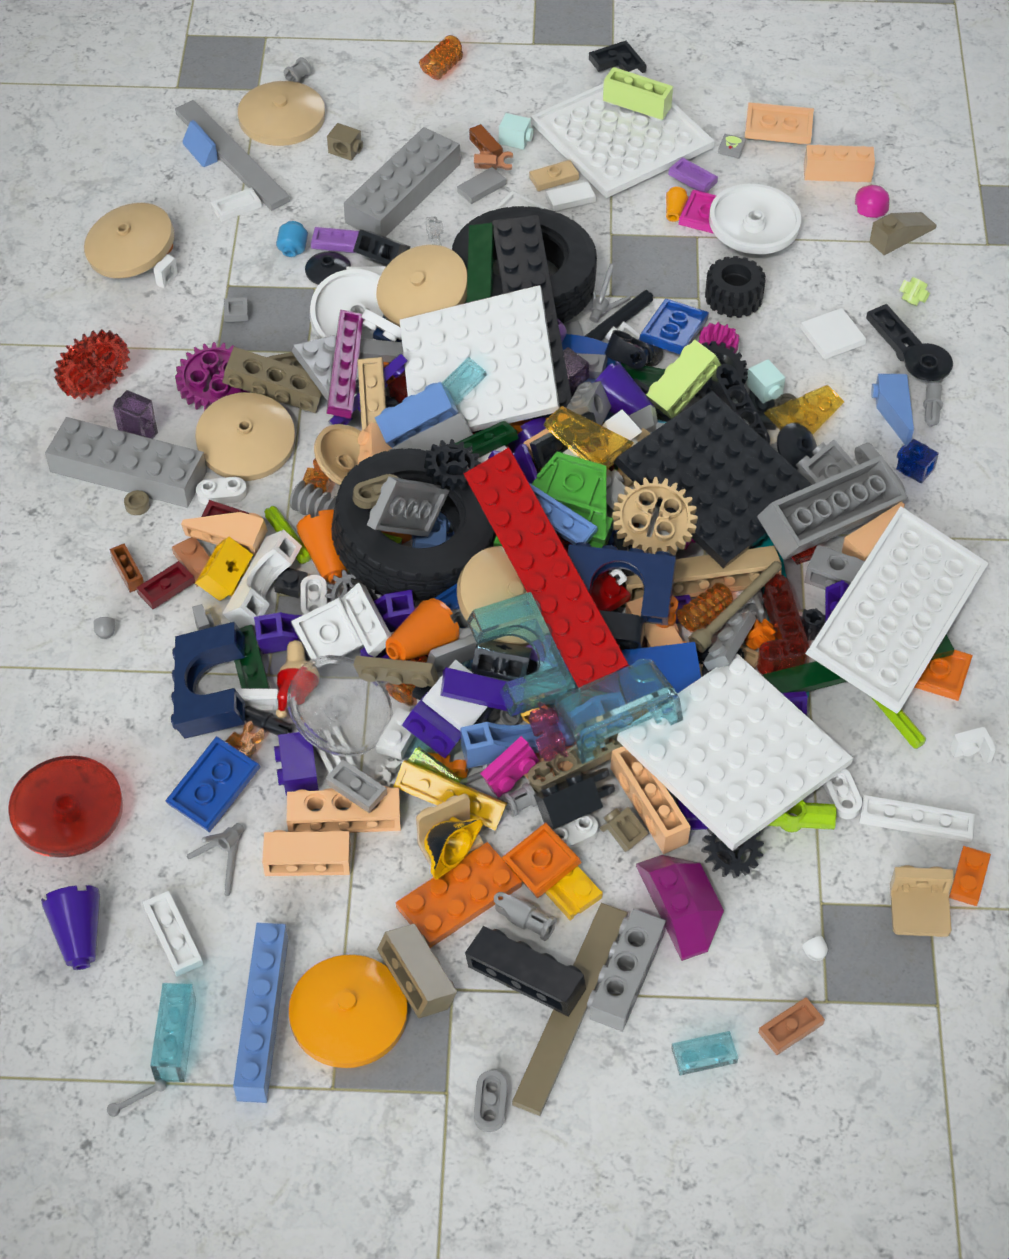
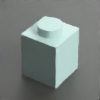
M505 113L499 126V144L524 149L527 142L531 141L534 129L531 128V118Z
M769 359L748 369L746 385L762 403L771 399H777L783 394L785 376Z

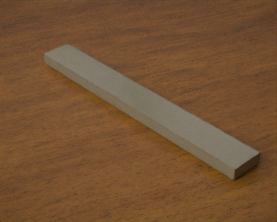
M604 903L600 904L573 964L584 974L586 990L569 1017L558 1011H552L512 1100L513 1106L541 1116L587 1011L589 996L592 990L597 988L600 971L603 965L606 966L608 963L611 946L614 941L617 942L620 935V926L624 917L627 918L628 912Z

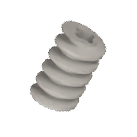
M302 480L293 489L289 502L293 510L299 511L302 515L310 514L311 518L319 516L318 511L334 509L337 496L331 498L329 492L323 493L322 488L318 487L315 489L314 484L309 483L305 485V481Z

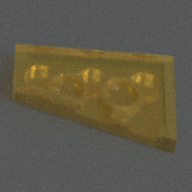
M829 385L806 393L802 397L789 400L778 407H772L764 414L780 430L787 424L799 423L805 426L813 435L844 401Z
M564 406L556 410L543 424L579 458L605 465L606 470L614 464L617 456L629 449L634 443Z

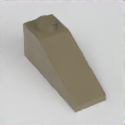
M922 212L890 213L873 222L869 242L883 255H886L936 229L937 225Z

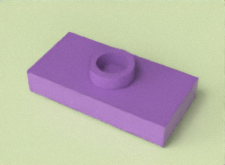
M683 157L669 168L668 175L697 191L706 193L718 182V176Z
M315 227L311 240V249L356 253L353 252L359 231Z

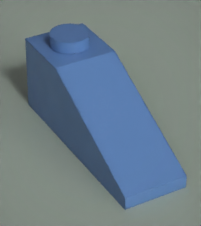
M878 374L876 384H872L871 396L876 398L878 411L905 445H910L914 425L907 374Z

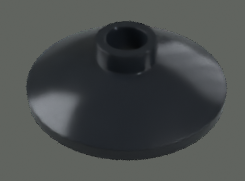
M321 252L315 254L307 261L305 273L311 282L319 285L330 275L346 270V267H351V264L340 253Z
M930 343L911 347L904 359L905 367L909 373L924 381L944 379L950 374L953 367L951 355L944 348Z
M790 423L781 428L777 436L778 453L796 470H798L796 464L805 456L809 458L814 456L812 451L817 448L816 441L812 433L805 426L799 423Z

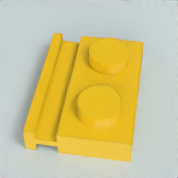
M577 866L547 890L545 894L571 921L576 914H581L602 899L603 892Z

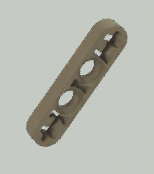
M619 728L606 729L534 765L528 772L529 784L534 791L541 792V787L554 782L557 784L561 783L571 773L579 771L584 773L610 760L612 751L623 745L619 742L617 745H614L612 742L609 743V739L613 738V740L617 741L618 733L622 730ZM586 749H593L597 752V755L592 759H586L582 756V753ZM562 761H569L573 764V767L568 771H561L557 766ZM550 768H553L555 776H553L552 772L550 773ZM541 775L546 780L541 782L539 779L536 780V776Z

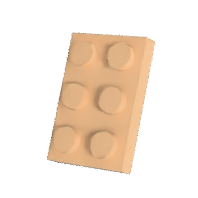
M748 102L745 138L811 144L814 108Z

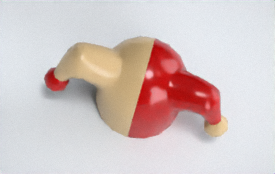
M297 640L289 642L286 662L277 674L278 709L276 710V716L280 719L287 716V705L293 707L301 705L303 698L318 684V672L310 662L306 661L304 646Z

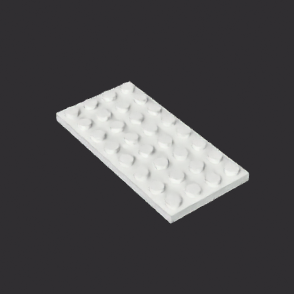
M900 506L805 654L897 714L987 567L988 562Z

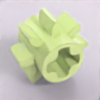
M914 277L911 278L910 282L904 280L899 289L904 293L901 299L915 306L918 305L919 301L925 303L930 295L926 290L928 284Z

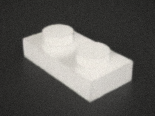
M397 707L376 744V752L378 754L402 760L415 737L401 726L410 714V710Z

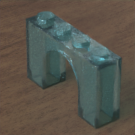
M531 592L474 609L467 620L477 645L504 636H515L527 641L537 653L539 660L538 671L506 682L500 691L510 717L568 698L575 689V681L570 671L567 670L561 656V651L557 648L551 636L552 629L549 624L545 623L541 614V606L534 599Z

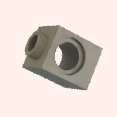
M337 123L327 135L328 153L352 161L363 148L361 131Z

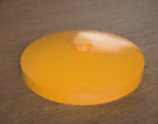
M340 955L319 962L299 979L289 1001V1020L295 1040L310 1057L332 1067L355 1068L377 1061L397 1044L407 1022V999L390 970L381 962L366 956Z

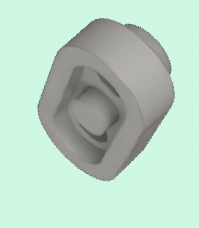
M495 1070L482 1073L476 1084L474 1121L476 1126L484 1132L497 1131L502 1127L505 1119L507 1081L503 1074ZM490 1086L497 1088L493 1093L488 1092L486 1089ZM486 1115H493L495 1117L492 1121L484 1119Z

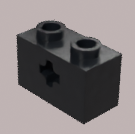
M360 229L353 252L388 265L398 255L409 250L411 246L374 232Z
M479 638L474 651L471 672L473 674L525 683L532 648Z

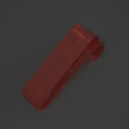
M776 574L765 584L763 595L770 623L774 626L773 629L776 633H774L775 640L764 642L759 648L757 669L762 674L806 664L808 655L805 653L809 648V644L789 581L783 575Z

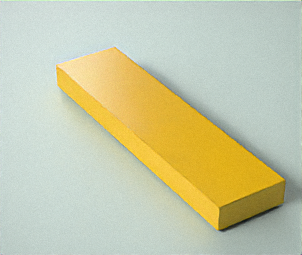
M407 760L403 761L393 786L435 805L444 803L452 796L467 794L470 799V819L479 818L484 826L493 830L497 829L507 803Z

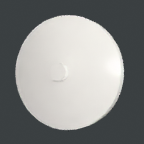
M749 183L729 187L715 197L710 207L709 224L715 236L727 246L750 254H769L788 247L796 239L800 230L801 214L796 203L782 191L767 185Z
M348 269L330 275L319 284L310 304V322L318 339L336 336L340 309L363 314L364 310L368 309L383 317L376 298L380 275L367 270ZM363 325L361 339L376 340L373 339L374 330Z

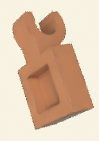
M481 151L480 154H474V166L477 169L493 167L495 170L497 168L512 170V164H506L504 160L506 158H513V153L506 151L497 157L492 152Z

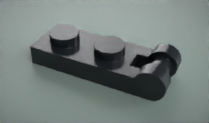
M888 304L867 312L866 319L893 348L900 361H904L905 355L911 347L922 344Z

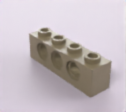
M233 347L222 383L252 393L262 394L280 403L316 413L322 393L304 369Z

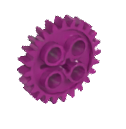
M213 342L212 347L208 348L204 343L203 350L194 347V354L186 352L187 360L180 359L181 366L176 367L177 390L180 391L181 398H186L188 405L194 403L196 410L204 406L205 411L220 398L235 393H250L249 391L222 383L227 363L233 347H235L234 345L226 349L225 343H222L219 348Z

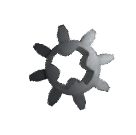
M817 608L804 609L802 616H797L795 623L798 626V635H802L807 641L814 640L825 624V615Z

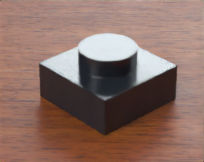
M292 568L285 569L279 575L274 585L275 592L299 598L301 595V582L308 576V573Z

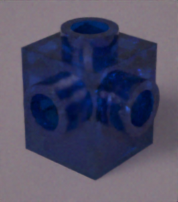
M913 439L907 446L903 445L898 451L896 469L922 484L934 471L939 453L926 444Z

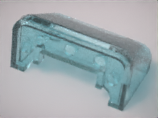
M639 659L628 667L572 691H565L557 697L554 703L556 714L581 764L595 759L593 750L598 745L600 748L605 747L604 739L654 718L656 724L662 722L661 718H665L670 725L683 721L678 694L651 659Z

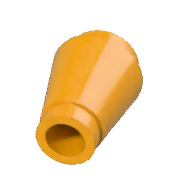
M672 187L666 193V218L669 221L676 222L679 220L688 200L685 189Z

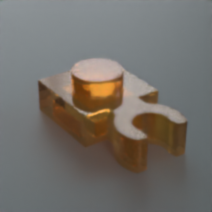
M315 458L313 460V468H307L303 480L305 485L312 483L315 489L318 487L322 488L323 493L328 491L331 479L324 474Z
M249 721L244 725L241 735L234 731L225 742L250 758L256 752L255 743H259L264 739V729L260 728L258 732L250 733L254 726L253 722Z

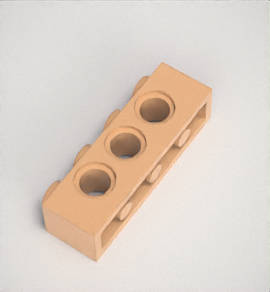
M624 746L613 750L610 769L662 853L666 854L688 844L690 825L667 788Z
M384 786L387 788V795L375 806L377 808L373 809L370 813L332 788L322 791L301 789L295 792H287L288 832H301L303 830L324 832L334 829L349 831V833L401 831L399 788Z

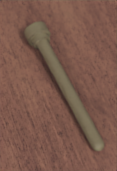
M774 561L706 628L696 629L688 637L689 642H695L697 651L703 653L711 645L712 636L781 570L782 565L780 562Z

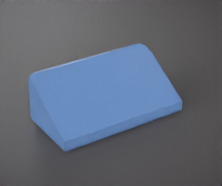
M194 120L190 121L183 138V145L202 167L218 162L216 144Z

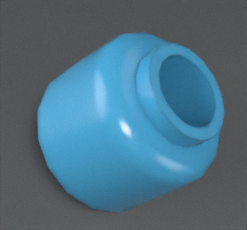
M288 221L279 227L276 246L287 257H295L305 251L308 232L301 223Z

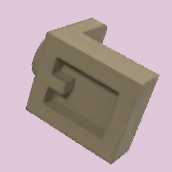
M629 807L621 811L615 808L604 817L606 822L599 827L602 832L609 830L625 852L649 834Z

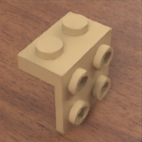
M467 794L452 796L442 804L423 809L416 816L417 842L430 866L431 858L424 846L426 834L433 826L440 822L448 821L451 817H456L461 821L470 820V799ZM479 834L467 854L483 845Z
M910 865L894 868L890 881L892 928L895 934L948 937L952 929L949 891L954 880L953 869H943L941 867L915 868Z

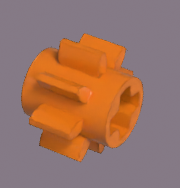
M756 619L745 638V645L753 650H756L757 647L761 651L767 650L775 641L773 634L776 631L773 629L774 626L767 619H763L762 622Z

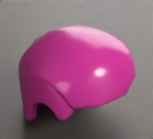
M872 184L860 188L855 195V205H857L858 213L872 218L884 216L889 210L888 192L883 187Z

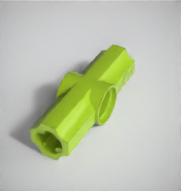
M801 800L767 826H778L791 833L797 832L801 828L834 830L836 825L835 804L805 803Z

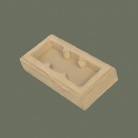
M571 160L529 171V178L537 191H542L579 180V173Z

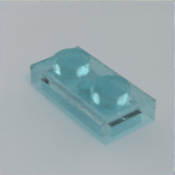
M730 1031L672 1043L671 1049L679 1076L738 1062V1055Z

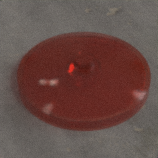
M60 756L39 763L21 777L11 793L8 813L14 833L27 848L44 856L57 858L72 857L96 848L113 833L122 815L123 797L116 777L100 762L83 756Z

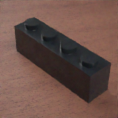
M483 926L465 952L469 968L568 1017L586 990L584 974L577 967L572 965L566 966L548 953L541 954L523 941L516 942L498 929L491 930Z

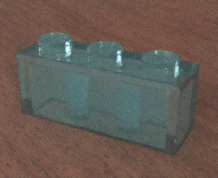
M162 984L150 1064L155 1081L162 1079L165 1082H185L196 1006V997L192 984Z

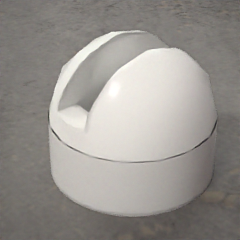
M822 936L814 937L802 945L806 956L812 961H821L827 955L828 947Z

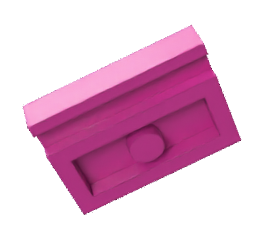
M520 736L480 774L491 791L499 798L502 794L510 791L514 784L524 774H527L539 760L529 746V743Z

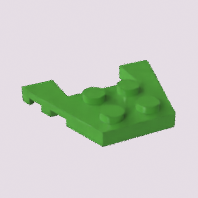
M556 452L537 474V478L532 485L566 507L590 514L588 521L598 528L591 541L606 544V466Z

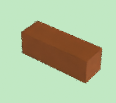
M482 124L469 129V139L480 152H492L497 157L503 153L502 146Z
M125 543L111 548V558L130 593L136 591V588L143 584L144 581Z

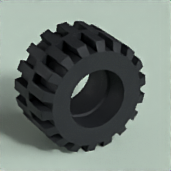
M728 256L724 257L723 260L718 259L715 261V264L710 266L707 272L706 303L710 305L713 311L717 310V313L720 315L725 314L727 317L732 318V316L741 318L742 315L749 316L751 312H756L758 307L762 305L766 275L765 272H762L763 268L761 266H756L757 263L755 261H749L746 257L738 258L739 256H733V258H730Z

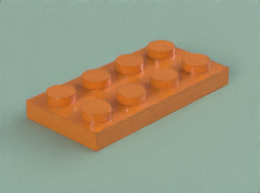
M486 842L465 856L455 868L436 880L433 877L398 900L396 908L410 925H416L419 932L425 937L429 948H431L494 906V895L496 893L504 892L510 895L522 887V881L492 846Z

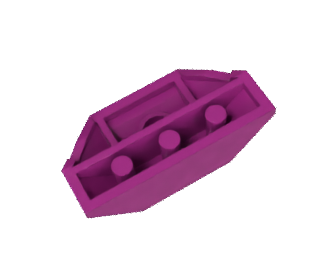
M660 855L636 863L638 872L661 919L666 920L665 928L681 961L708 952L724 909L701 863L666 855Z

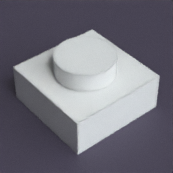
M167 255L154 267L157 286L165 288L178 275L174 257Z

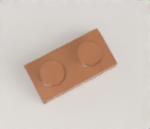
M191 537L172 546V551L177 560L194 576L196 582L210 557L198 540Z
M805 997L761 1026L758 1033L774 1053L778 1055L821 1027L825 1019Z

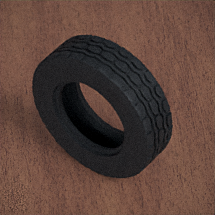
M512 206L499 208L477 216L460 230V233L454 239L452 251L460 256L468 270L469 225L492 223V220L539 215L546 259L559 269L550 276L557 319L562 323L573 319L590 302L595 289L597 252L590 235L581 225L569 217L540 207ZM494 243L493 262L497 260L496 249H495V243ZM494 272L492 297L503 294L500 276Z
M412 448L392 449L359 462V465H355L347 473V476L344 477L337 493L332 519L333 545L346 569H349V572L371 589L377 590L382 594L412 590L415 601L429 600L455 585L468 561L478 552L491 547L494 530L474 492L467 484L464 490H461L459 486H456L454 491H451L450 486L446 485L445 487L450 491L440 512L451 523L454 535L440 545L429 548L407 547L389 539L380 530H374L367 526L371 509L358 507L352 499L354 487L358 483L385 474H392L401 479L433 484V476L427 477V469L424 468L427 450ZM437 482V483H435L434 485H440V486H441V483H440V482Z

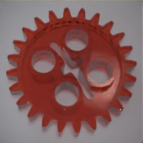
M101 329L98 335L93 330L89 337L82 334V340L74 339L75 345L66 346L67 353H60L63 359L55 362L58 367L54 369L56 373L54 379L67 396L71 395L74 399L79 396L84 400L88 394L90 398H93L95 392H98L100 395L102 394V389L110 390V384H117L116 378L124 376L121 370L128 369L126 362L130 361L128 356L130 351L124 340L117 333L113 334L111 330L105 333Z

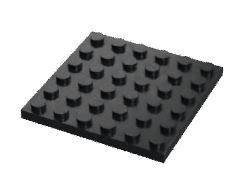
M713 391L617 456L614 464L633 482H638L640 486L643 485L644 478L649 483H653L654 477H657L659 484L668 479V486L670 487L674 483H678L676 489L678 492L685 489L684 498H693L690 506H696V512L693 515L698 516L697 523L694 524L696 526L695 533H691L692 539L723 569L768 535L757 516L769 504L812 485ZM658 499L656 504L660 507L663 500ZM666 508V509H665V510H666L667 512H669V513H675V512H677V511H676L675 509H673V508Z

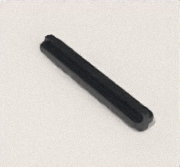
M644 290L591 330L585 337L602 341L613 326L618 328L623 321H628L653 301V294L648 290Z

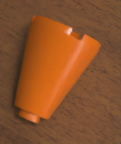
M334 509L318 511L319 516L311 518L309 514L302 518L296 525L297 533L320 576L329 584H335L333 576L341 578L343 577L342 570L348 573V569L339 559L340 556L337 555L333 545L331 528Z
M435 598L422 601L386 640L387 655L393 660L407 661L428 655L432 649L457 641L459 638L458 622L453 623L450 617L453 614L451 609Z

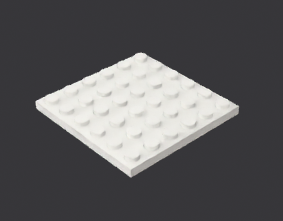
M638 69L630 71V73L646 77ZM604 83L531 116V124L567 160H571L574 167L605 198L668 170L682 157L689 160L714 148L715 142L673 102L672 107L664 119L661 120L603 101Z
M540 285L400 319L403 356L407 359L404 365L408 396L417 395L424 391L426 386L441 382L449 390L458 412L463 414L471 432L489 428L502 421H506L509 424L560 412L544 299Z
M738 654L735 655L729 665L720 668L716 667L618 733L617 741L732 851L851 765L853 760L852 756Z

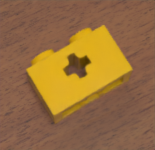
M228 536L216 545L195 584L219 601L228 595L232 597L239 585L240 577L245 575L250 566L249 561L253 554Z

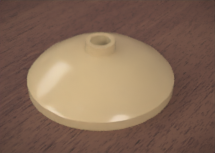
M334 424L324 428L314 443V454L318 465L324 474L338 485L342 483L344 477L347 476V473L355 465H359L358 456L360 454L358 436L361 431L343 424Z

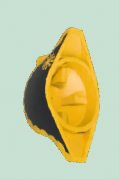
M451 817L448 821L440 822L428 831L424 840V846L431 858L430 872L436 880L455 868L467 855L483 826L481 819L473 818L461 821L456 817Z

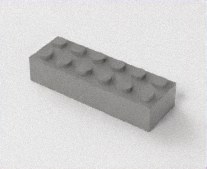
M423 127L344 202L345 223L358 230H367L386 237L460 165V144Z
M69 417L64 419L45 452L49 470L52 473L128 493L136 490L143 491L151 499L188 508L196 493V486L203 480L207 472L204 452Z
M880 455L772 502L757 518L781 557L785 560L875 519L898 503L905 501L908 497L884 458Z

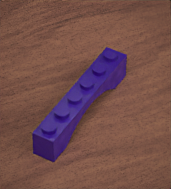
M412 590L385 594L374 601L389 632H394L416 608ZM279 612L254 617L256 639L262 654L285 651L289 642L294 640L300 641L291 621L303 615Z

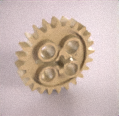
M654 477L653 483H649L644 478L643 485L641 486L638 482L634 481L633 490L626 486L624 489L625 495L619 494L618 502L614 503L613 510L616 512L612 513V518L615 521L613 523V530H619L617 532V539L625 538L623 547L631 544L633 545L632 548L641 549L644 553L650 552L655 554L657 551L667 552L669 550L671 554L676 555L677 547L683 550L686 544L685 541L691 542V533H695L696 530L694 524L697 523L698 516L693 515L696 512V506H690L693 498H684L686 490L683 489L678 492L676 490L678 483H674L671 487L668 486V479L659 484L657 477ZM658 499H662L654 530L649 538L646 535L653 518ZM640 501H649L651 505H642ZM666 508H673V509H675L677 512H675V513H669V512H667L665 509H666ZM641 523L644 527L636 528L632 524ZM665 530L669 535L662 536L658 531Z

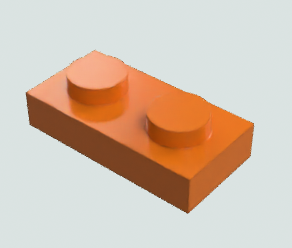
M963 846L949 898L977 906L991 856L990 853Z

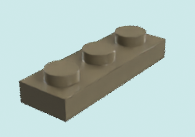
M356 656L353 664L360 679L367 682L384 681L394 685L401 683L413 684L423 688L426 686L433 687L439 680L433 663Z

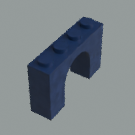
M583 542L569 545L568 555L590 595L595 581L604 572L618 568L629 570L636 574L644 585L641 617L645 619V623L668 625L676 556H671L670 553L664 551H657L655 554L644 553L643 550L637 548L624 551L610 545L597 548Z
M230 622L175 636V648L172 649L175 660V667L172 670L174 691L171 693L174 705V713L171 715L173 728L178 730L186 739L245 725V701L235 688L205 695L195 694L198 680L209 668L217 664L245 658V635L236 623Z

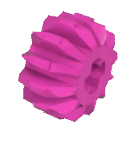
M717 322L714 325L709 323L707 327H703L698 342L701 345L707 342L708 346L711 341H716L718 346L721 342L726 343L725 347L729 349L732 346L735 348L734 353H736L739 335L736 334V329L728 328V324L721 325Z

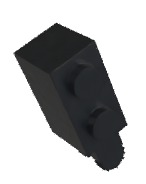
M602 768L589 774L581 773L580 771L567 775L565 777L566 780L557 784L554 782L541 787V792L534 794L543 822H546L552 829H556L603 808L601 798L614 793L615 787L614 784H606L596 788L595 782L605 779L610 775L608 768Z

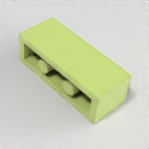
M615 67L610 70L604 79L603 101L661 120L664 119L672 107L673 86Z
M694 339L690 345L683 348L679 358L666 368L664 375L658 382H654L650 386L646 396L657 409L672 419L683 410L721 364L714 353Z

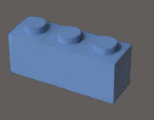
M441 382L426 386L424 391L417 395L406 397L397 406L384 409L380 415L375 417V420L385 442L393 448L408 438L459 414L449 390Z

